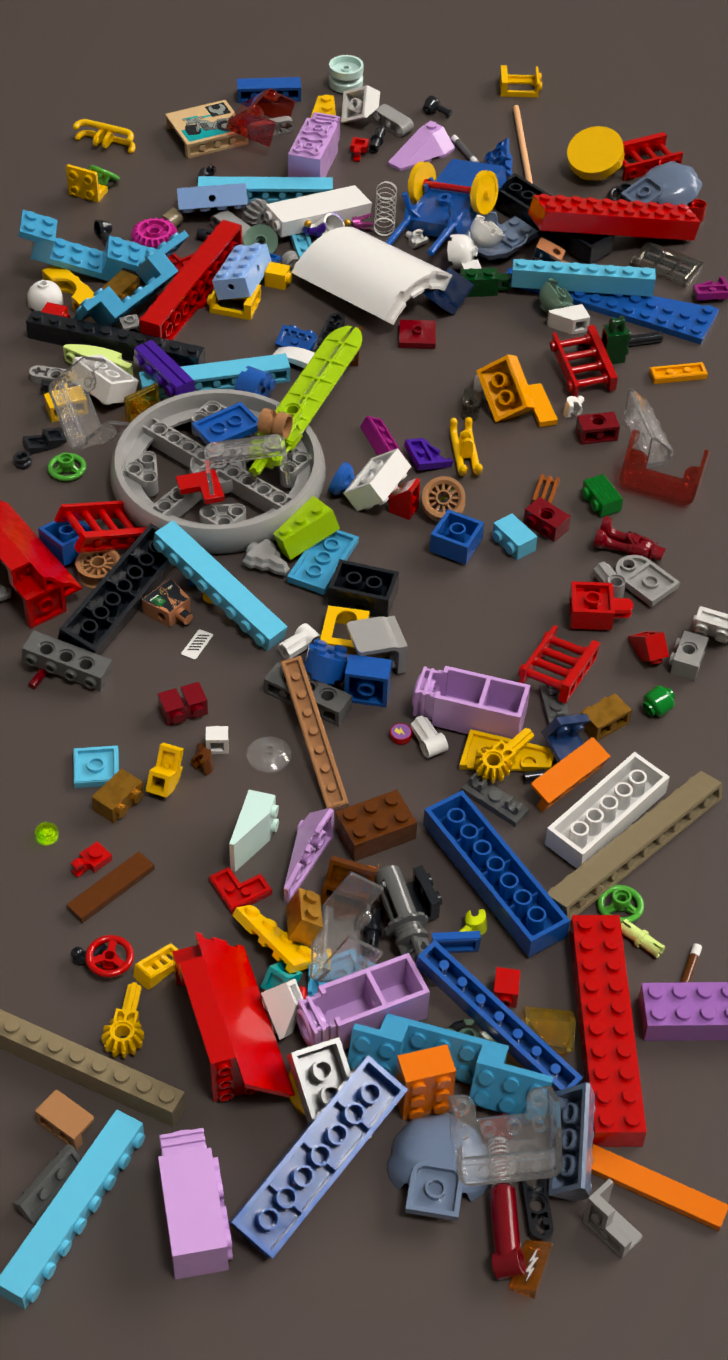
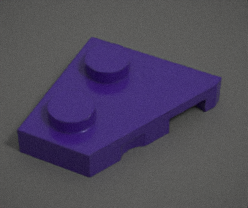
M424 438L405 440L404 447L417 470L452 467L453 460L450 457L447 459L443 458L440 455L441 451L430 445Z

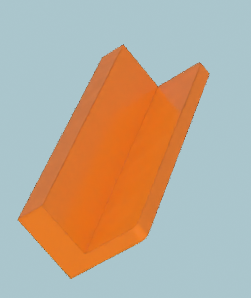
M593 737L531 783L530 786L542 798L537 804L542 813L602 768L611 757Z

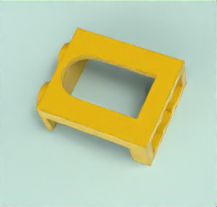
M501 65V97L538 98L539 91H542V74L539 73L538 66H536L535 75H508L507 65ZM508 84H529L534 86L535 89L531 91L508 90Z
M257 285L251 297L233 299L245 302L244 311L219 306L218 302L220 300L217 299L213 286L212 294H209L207 299L210 313L251 320L261 300V285Z
M328 605L320 639L327 642L328 645H342L347 648L346 653L358 655L352 640L332 638L335 623L347 624L349 621L368 619L370 611Z

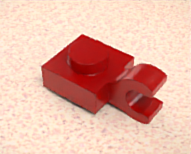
M353 137L350 145V151L354 153L353 161L360 162L361 153H367L369 139Z
M97 841L79 853V858L71 862V866L74 868L71 872L77 878L89 869L95 873L112 861V854Z

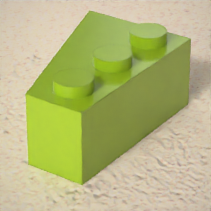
M313 495L273 535L281 553L291 560L339 530L340 527L333 510Z

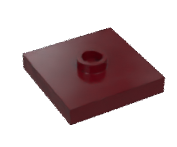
M400 319L399 348L435 349L436 321Z

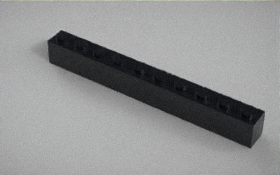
M35 310L31 312L26 320L28 338L61 346L79 344L102 347L121 353L122 359L133 362L135 347L141 344L144 345L145 342L152 340L180 367L206 363L205 347Z

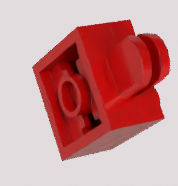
M571 581L569 593L570 629L612 630L614 618L629 619L632 615L634 604L629 598H614L613 583Z

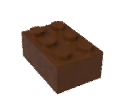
M397 789L335 812V829L354 862L416 839L417 821Z

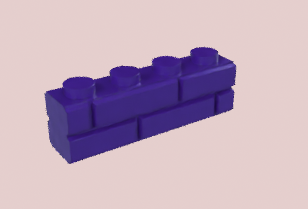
M150 340L145 342L144 345L141 344L135 347L133 356L135 364L141 366L148 377L151 376L158 387L161 386L168 397L195 391L194 380L154 341Z

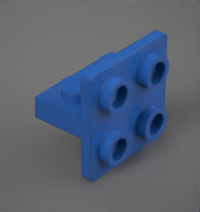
M508 138L500 141L493 151H489L484 158V163L504 166L506 178L512 175V155L509 153Z

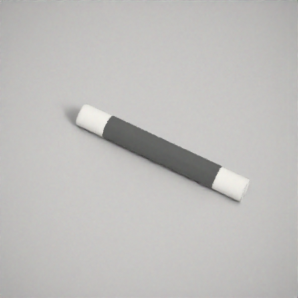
M456 135L451 137V140L469 161L479 162Z

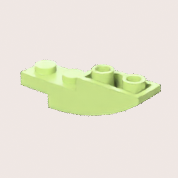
M69 344L63 346L64 359L70 364H73L75 357L103 355L133 376V365L122 360L121 353L91 345Z

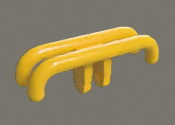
M81 119L73 124L74 130H78L81 126L99 129L98 132L92 130L79 131L74 137L76 141L88 136L93 138L94 146H98L102 142V147L108 148L111 142L128 146L130 154L135 151L134 134L129 129L89 119ZM114 133L126 135L127 138L114 136Z
M467 417L465 419V430L460 432L459 438L457 419L451 418L450 437L458 474L461 477L467 474V466L464 465L463 458H470L474 474L476 476L481 475L483 466L479 464L472 431V418Z

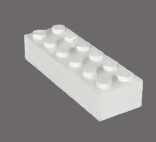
M636 752L632 753L547 828L545 845L576 869L579 868L583 862L589 860L599 849H603L613 838L619 836L666 794L670 777Z

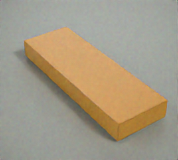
M703 362L650 367L649 374L654 384L707 379L708 376Z
M542 384L528 385L537 407L532 412L539 427L557 425L558 418Z

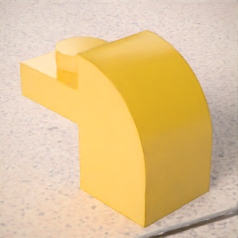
M164 742L160 744L156 766L149 770L146 792L168 797L174 791L183 769L181 761L184 748Z

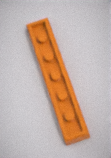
M593 1144L592 1174L605 1180L611 1179L614 1184L720 1231L728 1211V1204Z

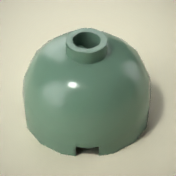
M552 278L544 283L539 292L540 307L546 313L549 310L574 305L572 304L573 299L564 287H558L557 284L559 282Z

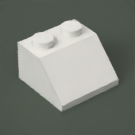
M368 85L344 91L341 123L344 124L367 118L379 107L380 91Z

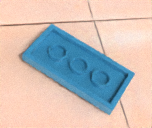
M337 530L303 552L288 574L287 582L324 595L328 590L339 559L348 560L359 543V537Z

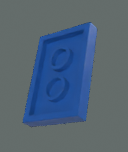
M239 402L193 422L192 430L214 451L257 432L258 418L242 402Z

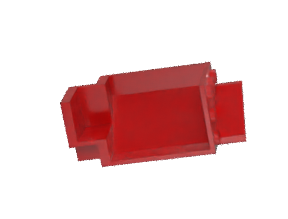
M0 500V561L8 570L10 584L23 598L26 623L32 629L67 612L65 597L83 588L7 502Z
M195 932V946L172 951L174 978L177 986H186L210 1062L213 1103L228 1101L235 1096L249 1095L257 1091L284 1097L295 1096L267 1012L263 1007L262 997L244 946L236 944L233 947L228 945L225 940L215 937L206 939L203 938L201 933Z

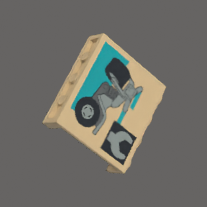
M226 100L165 114L167 130L175 129L185 144V156L188 159L248 144V129Z

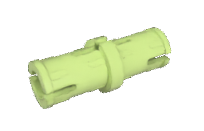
M625 919L624 923H621L622 934L632 940L637 948L642 947L656 959L660 957L665 950V945L652 938L648 931H642L629 922V920Z

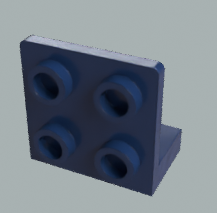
M449 267L446 272L452 274V277L445 291L427 288L424 289L423 294L444 310L455 315L474 285Z
M587 714L556 717L541 732L557 763L584 744L578 734L583 732L584 727L590 722Z

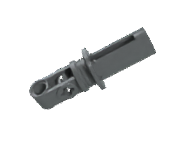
M396 865L386 866L378 870L375 877V884L390 921L384 931L389 938H396L395 944L400 950L401 955L409 953L416 965L417 956L430 944L428 933L424 929L428 923V917L424 912L416 911L400 867ZM418 969L426 985L435 987L436 985Z

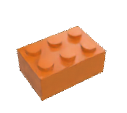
M447 1044L397 1055L396 1079L408 1089L398 1102L403 1120L421 1118L424 1115L433 1113L443 1114L452 1109L456 1069Z

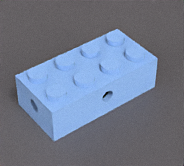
M247 183L177 188L179 210H183V213L194 212L196 208H200V212L210 211L211 207H217V210H227L228 206L240 209L245 208V205L248 204ZM211 195L216 197L215 201L211 200Z
M254 243L249 246L237 245L233 248L212 280L218 300L252 296L257 285L264 277V272L269 262H272L267 244Z

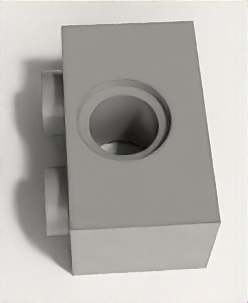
M684 630L682 638H677L674 647V650H677L676 653L672 652L669 664L672 665L670 674L695 681L706 652L709 637Z

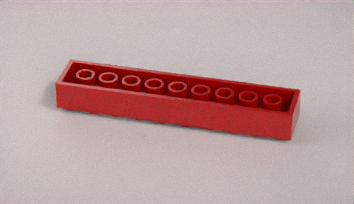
M533 195L528 212L540 231L692 241L695 240L701 223L685 204L642 203L637 200L627 202L623 199L614 201L608 198L600 200L593 197L586 199L578 196L565 197L563 195Z
M222 220L215 227L214 231L207 236L205 242L199 246L190 260L183 265L181 271L174 276L171 283L158 295L156 301L149 306L147 312L140 317L141 333L169 340L175 339L198 310V306L193 305L203 301L198 295H203L207 299L208 295L213 291V278L233 248L237 245H242V225Z
M572 915L569 935L585 1083L591 1084L595 1093L593 1144L599 1147H643L647 1130L620 915Z

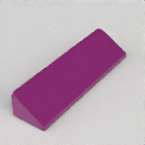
M366 416L360 428L376 454L379 456L397 448L400 450L382 419Z

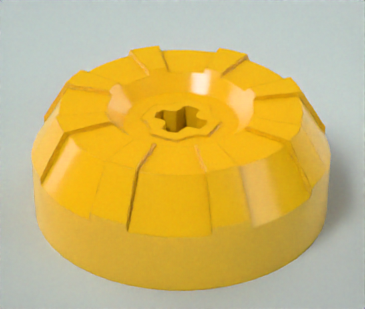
M603 126L589 127L580 131L571 139L567 148L570 169L579 178L586 181L606 180L620 169L625 155L620 135L613 129Z

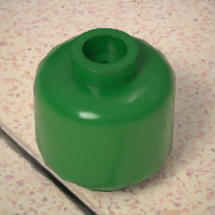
M658 685L643 696L644 702L642 706L651 717H662L674 708L675 694L669 687L664 688Z

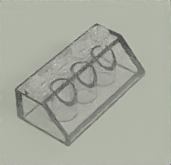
M628 389L624 419L647 468L669 465L670 457L673 456V448L667 441L666 433L661 429L660 421L655 417L653 407L650 406L647 399L634 389Z

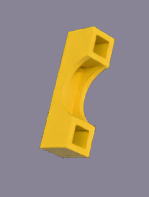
M54 265L42 270L43 280L52 281L59 286L62 292L73 295L71 298L74 312L86 298L89 297L91 299L94 297V292L89 286L85 285L70 270Z

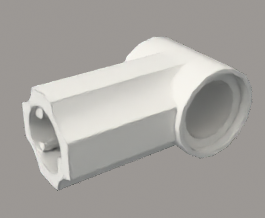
M304 623L297 628L295 635L278 644V650L285 660L291 659L308 649L315 639L321 638V635L309 624Z
M419 716L415 718L410 727L420 742V748L425 758L448 751V743L443 733H437L427 717Z

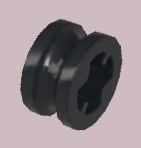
M20 451L13 456L16 468L25 469L32 465L31 455L28 451Z

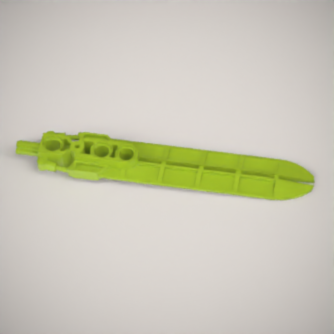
M349 325L331 332L324 339L276 408L277 414L284 412L291 414L293 417V425L288 438H277L273 436V433L270 436L257 433L256 441L248 449L249 458L254 459L249 472L253 473L254 477L260 475L265 467L273 469L274 466H280L281 462L287 457V453L295 449L303 437L302 433L362 345V334L359 328L355 327L348 337L347 335L352 328Z

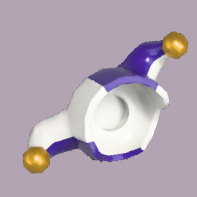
M328 213L315 224L306 220L302 231L303 234L315 235L318 239L333 229L350 226L351 221L345 219L343 222L339 215Z

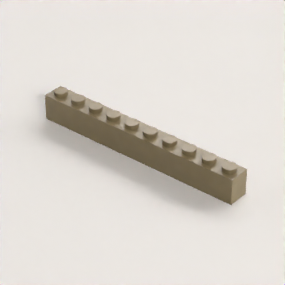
M703 771L690 777L685 784L675 789L670 796L660 801L651 811L646 812L642 818L631 824L622 834L613 838L603 849H599L594 856L583 862L579 868L568 874L555 887H551L547 893L571 921L572 915H579L599 899L603 893L620 882L722 799V782Z
M0 1009V1049L174 1128L186 1108L184 1091Z

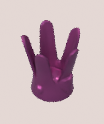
M372 213L352 217L350 225L356 229L373 231V229L362 228L373 226L372 222L361 221L371 217Z

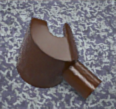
M199 743L196 746L197 753L191 759V763L195 770L203 767L202 773L209 775L214 770L212 753L210 749L205 748L204 743Z

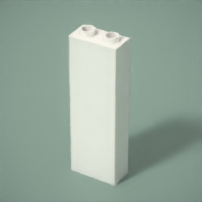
M353 185L266 204L264 218L280 237L303 233L302 227L306 220L315 224L328 213L339 215L343 222L345 219H349L352 222V217L371 213L372 202Z

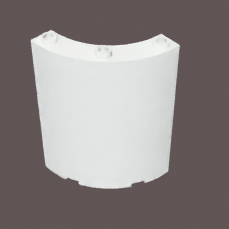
M340 227L323 234L308 247L295 263L294 269L291 272L394 325L396 319L406 307L405 302L411 297L415 298L427 288L445 291L452 277V274L353 227Z

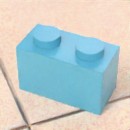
M513 513L493 523L492 537L494 541L499 543L516 560L536 551L537 536Z

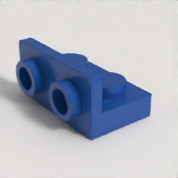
M283 324L275 345L279 348L289 346L312 351L318 337L311 330L304 331L294 325L287 326Z

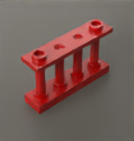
M665 132L624 141L625 155L622 163L624 168L622 180L626 181L642 177L651 168L657 166L661 158H669L674 162L682 164L683 152H670L666 147L667 135ZM661 151L664 156L658 157L654 152ZM647 154L650 159L643 160L640 155ZM632 157L635 163L629 164L625 159Z
M595 325L587 326V333L583 337L563 341L559 340L556 332L552 333V341L549 342L550 350L554 352L566 379L567 390L571 391L572 396L577 397L578 389L581 387L600 383L606 384L609 391L616 390L618 376ZM585 343L590 347L588 350L565 354L563 350L565 347ZM586 357L595 358L596 361L595 363L571 367L569 363L571 360ZM598 370L602 374V376L578 381L574 375Z
M123 501L61 504L54 519L56 523L69 522L78 534L79 538L74 546L78 553L129 549L147 528H135L123 512ZM118 518L125 529H118L112 519ZM102 519L109 530H102L95 520ZM78 521H86L92 531L86 532Z
M554 625L549 632H545L542 642L526 664L520 666L518 676H520L519 683L525 684L528 678L557 688V691L560 692L558 701L566 704L596 661L600 642L592 640L588 647L585 646L583 648L557 638L558 626ZM552 645L581 655V657L574 658L550 648ZM544 656L573 666V669L563 668L545 661L543 658ZM540 667L565 677V680L562 679L560 681L537 672L535 669Z

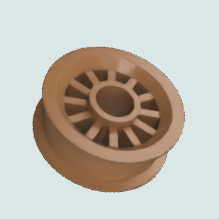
M440 476L432 479L426 484L422 492V507L425 514L436 522H439L446 513L445 509L462 514L466 498L464 488L457 480L451 477ZM444 496L447 497L449 500L445 503H442L438 499Z
M115 550L79 553L75 561L79 582L85 587L94 589L120 559L119 554Z

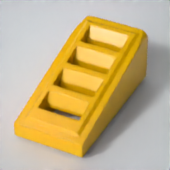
M170 943L139 961L134 966L133 977L147 990H150L174 971L173 960H170L167 955L172 957V951L178 949Z

